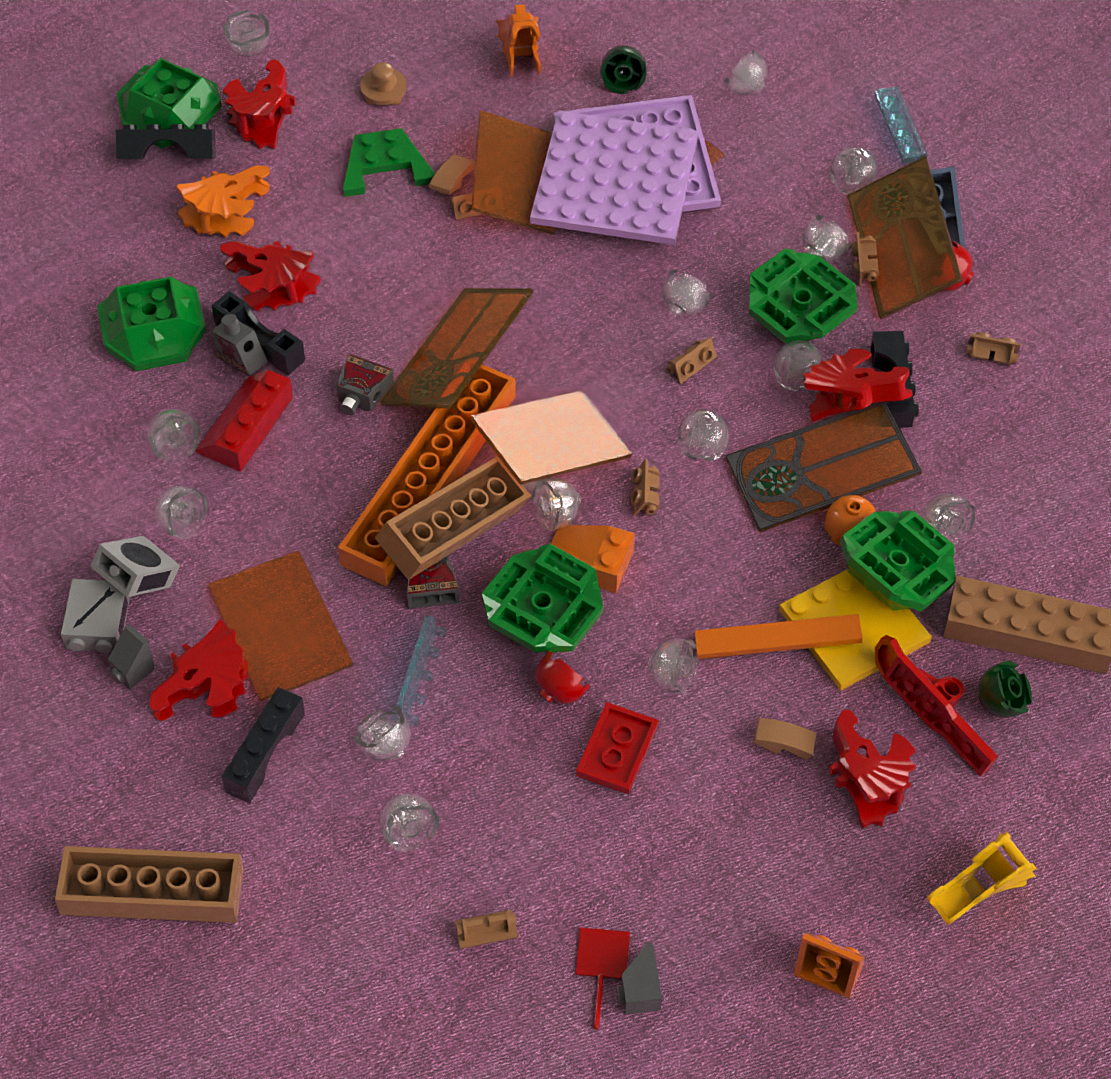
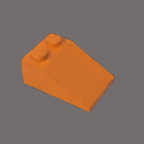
M559 525L551 544L595 568L599 588L617 593L634 553L635 533L613 526Z
M804 933L794 976L850 998L862 970L865 956L852 947H842L833 943L826 936Z

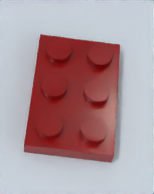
M606 702L576 769V776L629 795L658 728L659 720Z

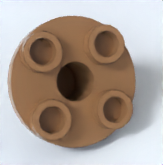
M380 62L375 64L372 70L362 77L360 90L367 104L398 105L406 94L407 81L404 75L393 69L389 63Z

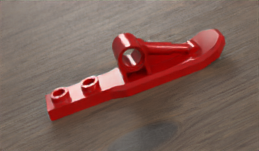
M887 635L883 636L875 646V663L882 677L930 729L942 735L979 776L985 774L997 760L998 756L954 709L964 694L965 688L963 683L951 676L935 678L918 668L904 654L896 638Z

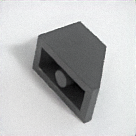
M130 624L127 625L113 648L108 662L111 669L109 674L118 684L123 683L127 688L132 689L155 670L148 640Z
M653 943L645 945L623 972L621 986H616L618 1004H624L625 1015L661 1010L662 994Z

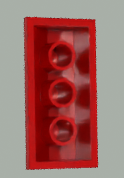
M270 370L248 376L196 448V453L241 472L292 400L291 379Z

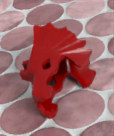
M272 59L266 65V70L270 72L265 79L259 80L252 92H247L239 79L230 81L223 89V94L228 96L225 104L231 106L227 111V115L232 116L229 120V125L237 128V133L243 137L244 142L253 141L258 149L266 146L272 149L276 148L281 123L285 115H292V106H296L295 96L287 94L286 91L287 78L284 66L278 60ZM269 87L270 90L264 92V88Z
M236 241L227 242L220 246L221 253L229 256L225 262V266L229 271L237 273L239 270L244 269L252 274L250 276L238 277V282L241 287L250 292V294L244 296V300L250 308L257 312L264 307H270L275 311L281 305L291 306L298 302L303 303L306 295H316L317 293L316 287L321 283V278L319 275L307 271L311 260L314 258L313 251H294L288 244L286 248L281 247L279 241L264 245L261 248Z
M852 348L845 355L833 354L830 360L821 361L820 364L815 366L811 365V372L803 373L805 388L820 391L816 393V400L809 406L811 422L836 413L862 410L872 403L902 401L910 398L913 395L912 390L905 387L906 379L909 376V369L907 367H893L890 372H877L872 368H855L870 358L871 352Z
M222 619L218 620L208 634L191 647L187 643L183 644L182 648L185 652L180 656L175 655L174 652L170 654L174 672L150 694V708L154 711V716L158 721H165L174 715L172 708L176 703L184 699L195 700L208 690L210 692L206 705L212 707L211 716L213 718H222L238 710L237 698L241 695H246L244 681L248 677L247 667L249 663L243 659V648L236 643V630L228 628Z
M843 710L835 722L832 740L840 757L838 761L830 765L829 774L830 776L838 774L839 777H836L835 785L837 788L845 787L854 802L862 828H866L871 824L882 826L888 814L898 813V809L904 801V791L911 787L909 773L915 770L916 764L911 762L910 757L915 753L916 749L905 737L894 734L887 755L881 756L872 741L862 738L854 729V726L858 724L856 715L851 710ZM859 748L865 749L866 755L858 753L857 750Z

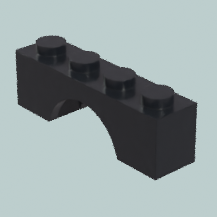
M171 124L170 129H161V125H146V129H137V125H122V130H116L117 159H144L148 149L154 143L164 139L175 141L181 145L188 158H216L215 129H209V124H194V129H185V124Z
M231 291L225 293L211 305L216 326L222 323L221 320L225 315L234 314L239 322L254 330L267 361L286 375L291 374L305 361L302 340L286 329L276 333L266 328L254 316L248 303Z
M874 331L870 345L873 367L885 372L892 371L893 367H907L909 369V376L906 379L905 387L912 390L913 395L908 399L887 402L899 428L912 427L914 417H918L919 406L918 402H914L913 399L916 386L915 381L910 379L913 367L912 361L907 359V356H909V341H905L903 331ZM880 405L881 428H893L882 405Z
M277 687L221 776L225 793L251 803L264 782L266 768L276 746L285 736L293 735L305 715L303 697Z

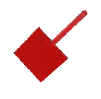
M580 927L576 975L598 977L593 1028L597 1030L600 1024L604 978H622L623 972L627 969L630 932Z

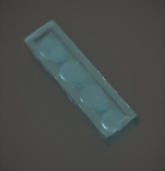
M899 86L877 89L875 98L903 164L925 160L927 158L926 149Z

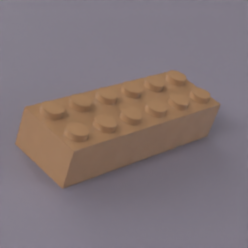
M496 456L387 521L375 539L409 580L519 512L531 495L502 459Z
M957 575L943 637L1106 674L1111 663V609Z
M64 846L55 902L61 915L237 923L244 873L241 854Z

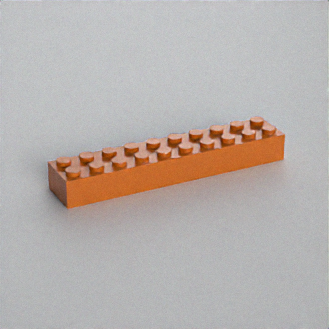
M474 360L468 362L459 376L464 374L470 376L479 362ZM482 364L450 409L436 408L339 545L340 566L387 587L399 568L375 539L376 535L387 521L462 477L515 399L516 378ZM465 378L454 382L442 400L455 395L465 383Z

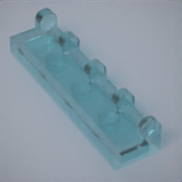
M425 615L395 707L396 722L414 726L418 724L419 718L410 713L413 704H424L426 697L417 693L421 680L431 681L433 677L432 672L424 669L428 657L438 658L441 651L438 648L432 647L435 636L445 637L447 633L445 628L436 626V617Z

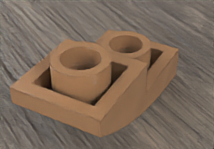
M455 154L452 155L436 172L429 183V188L438 191L442 195L452 194L462 187V178L474 170L475 161Z
M760 718L757 721L753 743L776 754L785 749L808 760L813 755L817 733L788 722Z

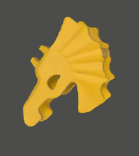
M1007 831L1003 835L1000 832L995 841H991L986 848L972 858L974 862L972 865L963 870L946 885L940 886L927 896L926 899L941 915L947 926L992 895L1008 889L1023 887L1029 878L1036 877L1032 871L1037 868L1033 863L1028 862L1012 842L1011 836ZM1000 847L1004 849L1008 856L1017 865L1018 869H1013V867L1009 864V862L998 850ZM982 868L986 870L995 882L987 890L975 878V875Z

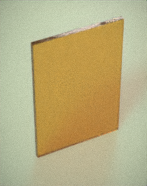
M481 110L478 120L472 211L554 235L555 227L530 224V216L552 133Z
M583 391L474 414L470 417L472 423L520 485L632 456V452Z
M299 550L208 584L226 626L236 630V643L244 650L243 659L249 663L247 673L260 701L271 698L277 687L290 691L354 666Z

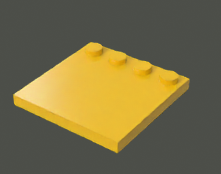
M848 569L781 603L779 606V611L787 621L859 614L862 643L808 648L840 691L879 671L875 663V646L883 636L887 635L896 638L905 655L929 644L932 636L910 609L892 611L848 573Z

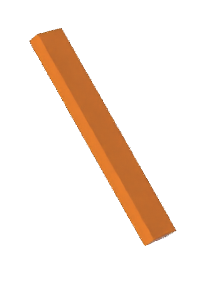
M859 614L695 630L697 659L862 643Z

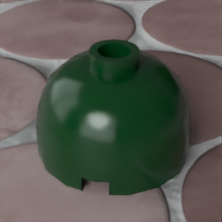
M626 45L616 46L609 50L603 57L600 67V74L604 85L611 91L619 94H628L627 91L638 90L645 82L647 75L646 61L641 52L634 47Z
M1009 660L988 668L980 678L978 689L981 704L990 713L1001 718H1010L1024 714L1029 711L1027 705L1032 703V691L1025 673L1019 674L1015 669L1019 666Z

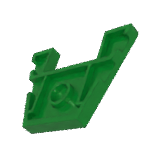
M402 128L358 134L354 136L343 186L344 197L366 194L363 175L411 168L415 186L428 185L435 172Z

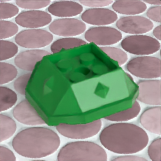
M159 58L151 65H144L117 93L122 124L137 125V129H146V125H161V129H170L171 124H185V129H194V124H206L222 107L216 83L193 73L190 68H182L162 58ZM164 139L153 145L163 149L171 146V143L175 141Z
M784 248L750 274L749 315L784 343L793 342L803 345L810 340L821 339L857 312L856 284L818 255L796 253L795 250Z
M173 277L150 281L142 280L139 283L115 287L108 298L97 305L105 350L117 359L127 363V366L135 371L187 362L192 354V350L206 332L197 287L183 284Z
M890 511L873 512L843 534L839 541L846 559L848 573L892 611L914 609L921 612L952 588L956 581L953 559L955 555L954 544L915 511H902L901 513Z
M550 543L540 546L539 549L512 555L482 592V602L488 625L533 652H573L603 613V602L596 569Z

